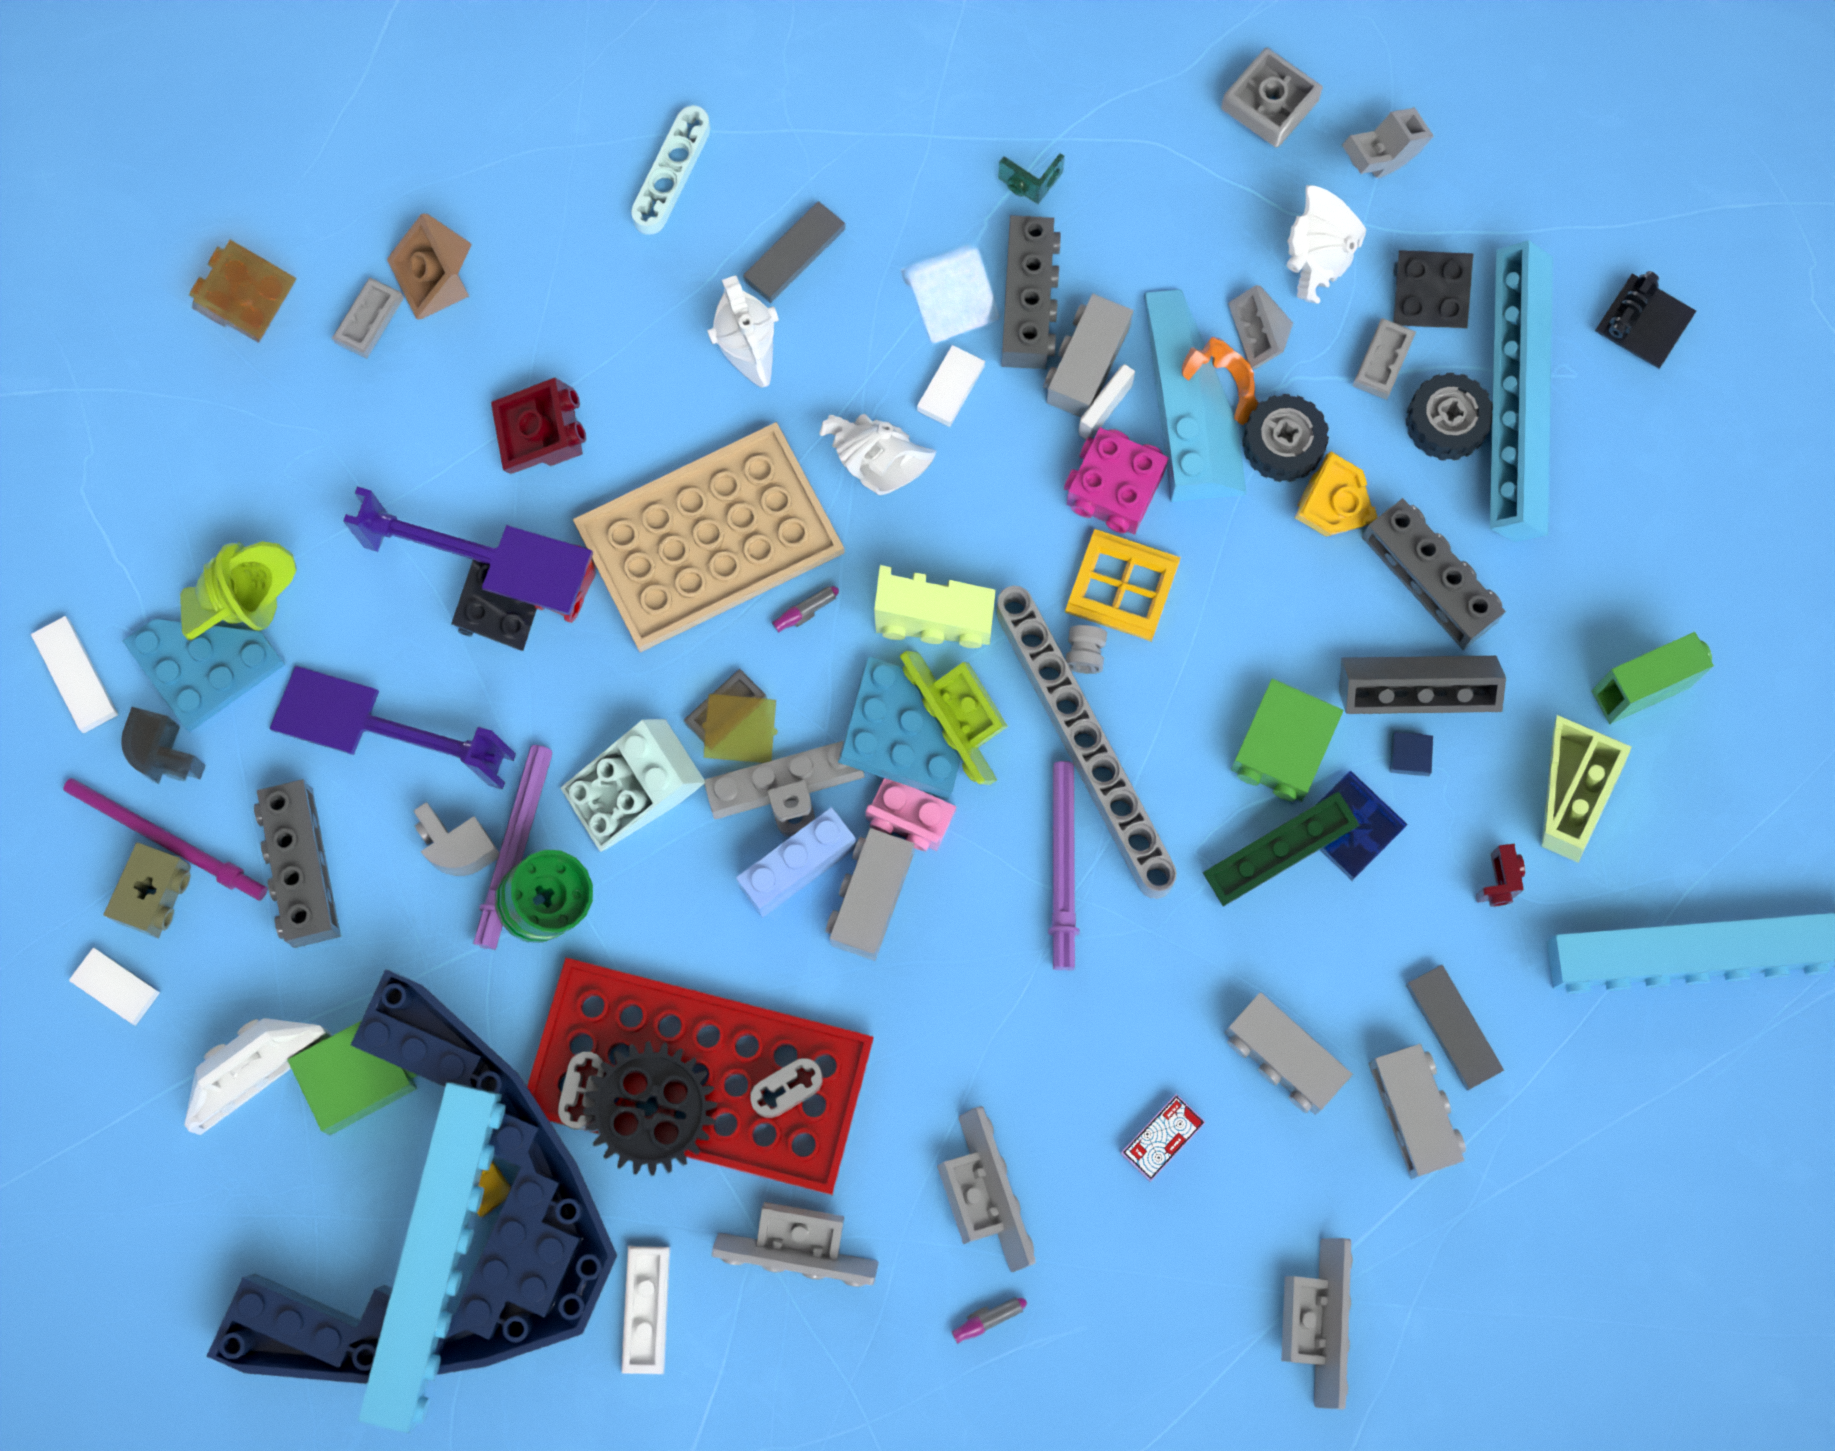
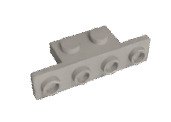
M982 1106L973 1108L959 1116V1122L970 1154L945 1161L937 1165L963 1244L998 1234L1011 1272H1015L1036 1263L1034 1245L1024 1228L1020 1216L1019 1201L1012 1193L1007 1178L1006 1163L1002 1156L999 1155L993 1137V1125L986 1116Z
M764 1202L762 1206L757 1239L719 1233L713 1245L711 1255L715 1258H721L723 1262L731 1265L755 1264L771 1272H782L784 1270L800 1272L810 1279L828 1277L842 1280L845 1284L855 1287L866 1284L874 1285L879 1263L876 1260L839 1254L845 1216Z
M1347 1238L1321 1239L1319 1279L1285 1276L1281 1361L1316 1365L1314 1406L1316 1408L1344 1410L1346 1407V1396L1348 1393L1347 1356L1350 1348L1348 1338L1349 1310L1351 1308L1350 1270L1353 1262L1351 1240Z

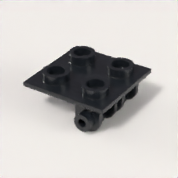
M1399 250L1398 262L1394 263L1393 275L1397 277L1393 323L1401 326L1468 329L1474 253Z
M1647 271L1639 277L1632 273L1595 332L1660 369L1695 315L1696 310L1660 290L1659 276L1656 273Z
M472 560L451 625L459 627L458 633L471 637L475 633L523 651L537 611L535 605L483 590L482 586L490 565Z

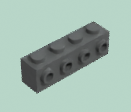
M1010 215L1002 367L1046 369L1047 356L1055 355L1056 334L1049 333V322H1056L1057 300L1050 299L1051 288H1058L1059 266L1052 265L1053 254H1060L1061 232H1054V218Z
M1402 498L1368 525L1362 539L1462 650H1465L1496 625L1506 612L1502 608V602L1497 594L1490 589L1486 590L1476 579L1477 576L1474 569L1467 562L1460 561L1452 553L1451 546L1446 538L1440 533H1434L1425 523L1424 515L1416 506L1409 505Z
M1497 655L1344 657L1341 659L1339 694L1346 714L1502 712L1506 676Z
M302 779L257 790L259 803L254 804V813L258 825L264 827L266 840L261 841V851L265 863H270L273 877L268 878V889L272 900L278 903L280 915L275 916V927L279 938L284 939L292 947L298 948L341 937L313 788Z

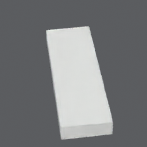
M66 616L31 634L78 729L82 733H86L118 715L71 621Z
M628 1246L621 1373L664 1374L670 1247Z

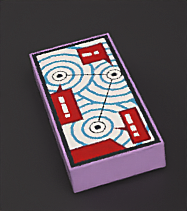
M1176 1094L1120 1154L1151 1182L1206 1122Z

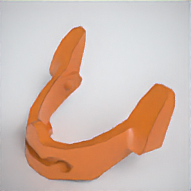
M1211 337L1202 350H1197L1194 347L1189 350L1182 365L1181 373L1189 381L1202 363L1207 364L1210 361L1211 356L1213 357L1212 364L1214 367L1227 368L1234 377L1239 393V402L1234 419L1241 425H1244L1248 422L1251 412L1255 411L1259 404L1254 394V371L1250 364L1221 338Z

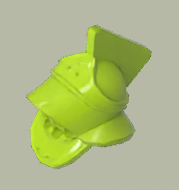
M264 541L246 547L240 542L224 545L216 557L204 564V570L197 581L196 587H186L180 593L182 634L187 640L195 639L221 620L230 624H237L243 621L250 628L258 632L267 628L272 622L277 609V596L292 582L297 571L293 553L278 543Z

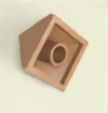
M421 214L387 258L416 319L428 317L469 297L458 273L472 244L428 214Z

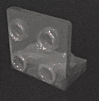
M967 245L900 270L904 283L913 289L928 338L932 343L999 319L994 297L978 248Z

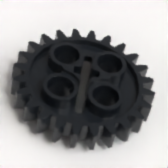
M650 1041L646 1042L644 1053H638L636 1047L630 1044L629 1057L624 1058L622 1054L615 1051L613 1055L616 1065L614 1067L605 1062H602L600 1065L606 1076L604 1078L599 1076L591 1077V1081L598 1087V1091H588L585 1093L587 1099L595 1102L594 1106L583 1109L584 1115L595 1117V1121L586 1126V1131H598L600 1134L592 1145L594 1147L602 1144L608 1146L603 1156L605 1160L614 1154L618 1155L617 1169L619 1170L627 1161L632 1162L633 1175H637L642 1165H647L649 1175L654 1176L657 1164H662L667 1174L671 1173V1160L676 1159L679 1164L685 1166L687 1159L684 1152L687 1150L692 1154L698 1155L700 1150L695 1144V1140L708 1141L710 1138L702 1130V1127L714 1125L716 1122L713 1118L706 1116V1111L716 1108L717 1103L705 1100V1096L714 1090V1086L702 1087L700 1083L708 1074L707 1071L694 1074L692 1069L697 1059L693 1058L684 1064L681 1061L683 1049L680 1048L673 1056L668 1055L667 1043H663L659 1053L653 1052ZM632 1073L641 1075L646 1081L645 1091L638 1095L628 1093L623 1086V1080L627 1075ZM671 1082L681 1084L686 1091L685 1100L678 1104L668 1102L663 1094L664 1087ZM622 1098L638 1104H646L649 1098H653L656 1100L655 1106L657 1108L684 1112L686 1118L677 1119L665 1114L655 1113L652 1119L644 1118V1110L618 1106L614 1103V1100ZM623 1113L632 1115L637 1122L636 1131L628 1136L619 1134L614 1128V1119ZM668 1122L675 1127L677 1137L673 1143L662 1144L656 1140L654 1129L659 1123Z

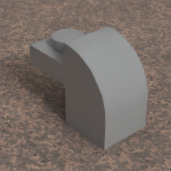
M1410 108L1391 112L1375 131L1350 135L1342 146L1349 155L1351 163L1361 174L1372 172L1377 179L1396 171L1408 163L1428 144L1434 135L1417 110Z
M427 802L414 810V813L420 820L419 823L414 825L427 845L434 842L423 849L421 853L441 872L453 876H466L482 870L498 859V849L475 816L448 833L435 811Z

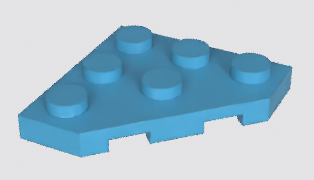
M153 619L122 641L189 733L285 665L260 631L212 626L195 639L187 640L182 634L181 622Z
M869 656L864 665L838 763L949 799L953 792L961 759L957 752L945 741L942 735L943 729L936 718L924 707L922 695L916 685H913L907 679L903 668Z

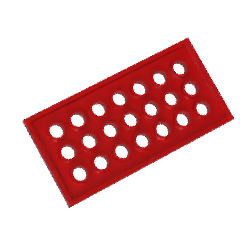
M565 957L527 1088L550 1122L566 1126L560 1120L558 1114L562 1094L560 1082L567 1073L571 1059L575 1056L571 1045L577 1036H590L593 1040V1048L590 1052L597 1054L603 1062L613 1067L615 1065L610 1061V1052L617 1045H627L629 1047L630 1044H633L638 1053H644L645 1044L647 1041H650L653 1052L659 1053L663 1043H667L668 1055L673 1056L681 1048L683 1049L681 1061L684 1064L696 1058L695 1065L700 1064L708 1068L709 1078L702 1087L714 1086V1090L705 1096V1100L717 1103V1107L706 1111V1116L716 1120L722 1114H731L737 1120V1128L729 1136L717 1134L714 1125L703 1126L702 1130L710 1136L709 1140L701 1141L696 1139L695 1144L698 1146L700 1153L695 1155L686 1150L684 1152L686 1158L833 1196L874 1036ZM598 996L604 1001L603 1012L593 1018L585 1016L583 1013L584 1002L589 997ZM637 1006L643 1012L642 1021L635 1027L624 1026L621 1022L622 1012L627 1007ZM675 1016L681 1020V1030L676 1036L664 1037L660 1034L659 1025L665 1017ZM706 1026H714L720 1031V1039L713 1047H703L698 1043V1033ZM744 1036H753L759 1042L758 1051L751 1057L740 1056L736 1051L737 1042ZM780 1047H793L798 1053L797 1060L802 1058L815 1062L821 1056H830L836 1061V1071L830 1077L823 1078L820 1090L814 1094L820 1095L826 1101V1109L820 1116L810 1117L806 1115L803 1111L804 1101L775 1118H764L754 1110L750 1101L754 1086L784 1068L775 1062V1053ZM587 1060V1064L584 1067L578 1066L577 1072L583 1076L581 1088L586 1089L589 1076H596L598 1070L592 1066V1060ZM803 1067L799 1068L796 1071L798 1078L788 1084V1087L792 1089L799 1084H803L806 1088L813 1085L811 1078L815 1075V1072L813 1070L806 1072ZM632 1073L624 1078L623 1086L628 1093L638 1095L645 1091L646 1081L641 1075ZM733 1075H742L748 1081L746 1092L738 1097L730 1096L725 1089L726 1081ZM671 1082L663 1089L664 1097L668 1102L678 1104L685 1100L686 1091L681 1084ZM766 1089L761 1092L763 1099L758 1102L760 1107L768 1105L764 1100ZM579 1093L576 1106H569L567 1112L573 1116V1122H578L580 1116H587L583 1114V1109H585L582 1105L584 1094ZM619 1098L615 1103L618 1106L637 1108V1103ZM658 1108L655 1112L676 1118V1110ZM623 1113L614 1119V1128L619 1134L628 1136L636 1131L637 1122L632 1115ZM654 1114L650 1116H645L644 1118L652 1119ZM662 1122L655 1127L654 1136L659 1143L671 1144L677 1137V1131L672 1124ZM761 1124H770L776 1129V1139L769 1146H759L754 1142L753 1133ZM598 1131L591 1132L600 1135ZM800 1134H808L815 1139V1149L809 1156L801 1157L793 1152L792 1143Z

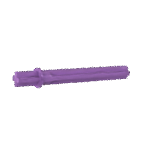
M532 745L529 749L485 903L479 906L482 914L473 944L484 949L496 950L503 925L500 923L495 909V892L502 877L522 861L552 758V750L545 746Z
M1058 761L1053 765L1052 927L1048 929V934L1053 936V970L1058 971L1074 970L1075 936L1080 934V929L1076 927L1074 764L1069 761Z

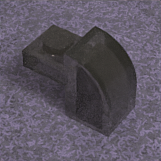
M131 707L122 732L121 745L126 760L139 773L157 784L160 783L162 774L179 781H186L187 776L201 780L206 766L195 755L172 750L180 726L169 716Z

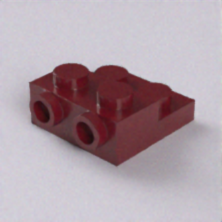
M554 377L491 402L503 471L513 474L540 463L553 466L583 455L581 444L586 442V432L583 425L576 420L574 410L580 407L579 396L573 387H570L561 380Z

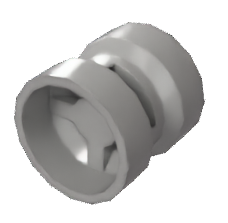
M1077 625L1070 628L1068 642L1072 647L1071 651L1066 654V662L1071 671L1084 674H1096L1103 671L1104 657L1101 655L1100 649L1106 646L1107 632L1105 630L1088 625Z

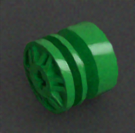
M542 850L529 855L502 877L495 892V909L500 923L512 936L525 942L544 943L574 928L587 916L593 902V884L587 869L576 857L561 850ZM542 895L545 901L536 906L533 898Z

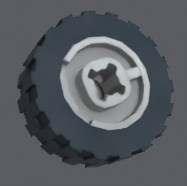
M1446 373V375L1441 376L1438 374L1433 376L1431 380L1423 382L1419 390H1416L1406 412L1408 415L1405 420L1406 426L1409 429L1407 433L1410 439L1412 438L1415 442L1414 445L1426 452V455L1434 456L1438 460L1444 461L1446 459H1452V461L1460 460L1463 456L1471 455L1475 449L1482 445L1491 429L1493 402L1489 400V394L1486 389L1483 390L1480 383L1475 379L1473 381L1463 374L1454 375V373Z
M1283 394L1278 397L1274 395L1269 397L1267 401L1260 402L1256 410L1251 412L1243 433L1242 447H1245L1244 455L1246 460L1249 459L1250 466L1254 470H1258L1261 476L1272 478L1277 482L1282 480L1292 482L1297 478L1308 476L1311 470L1314 471L1317 468L1328 444L1329 436H1327L1329 428L1328 423L1324 421L1325 416L1322 411L1317 410L1314 403L1304 400V397L1298 395L1297 397L1290 396V394Z

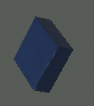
M1394 732L1391 745L1390 773L1430 776L1432 773L1433 735Z

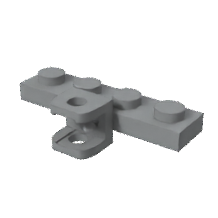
M843 741L705 779V788L714 820L771 804L779 831L785 837H789L815 820L809 793L865 778L864 771L838 763ZM799 816L803 817L802 821L797 824H791L788 821Z

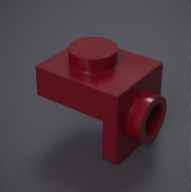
M1515 843L1499 845L1490 854L1497 886L1482 888L1476 894L1477 902L1489 901L1490 907L1508 905L1513 903V898L1524 890L1522 878L1525 877V863L1522 855L1516 853Z

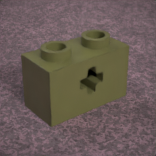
M136 842L103 916L118 924L159 939L162 930H166L172 922L174 916L173 906L178 895L182 894L189 884L191 877L189 870L191 866L179 857ZM148 889H156L154 895H146Z

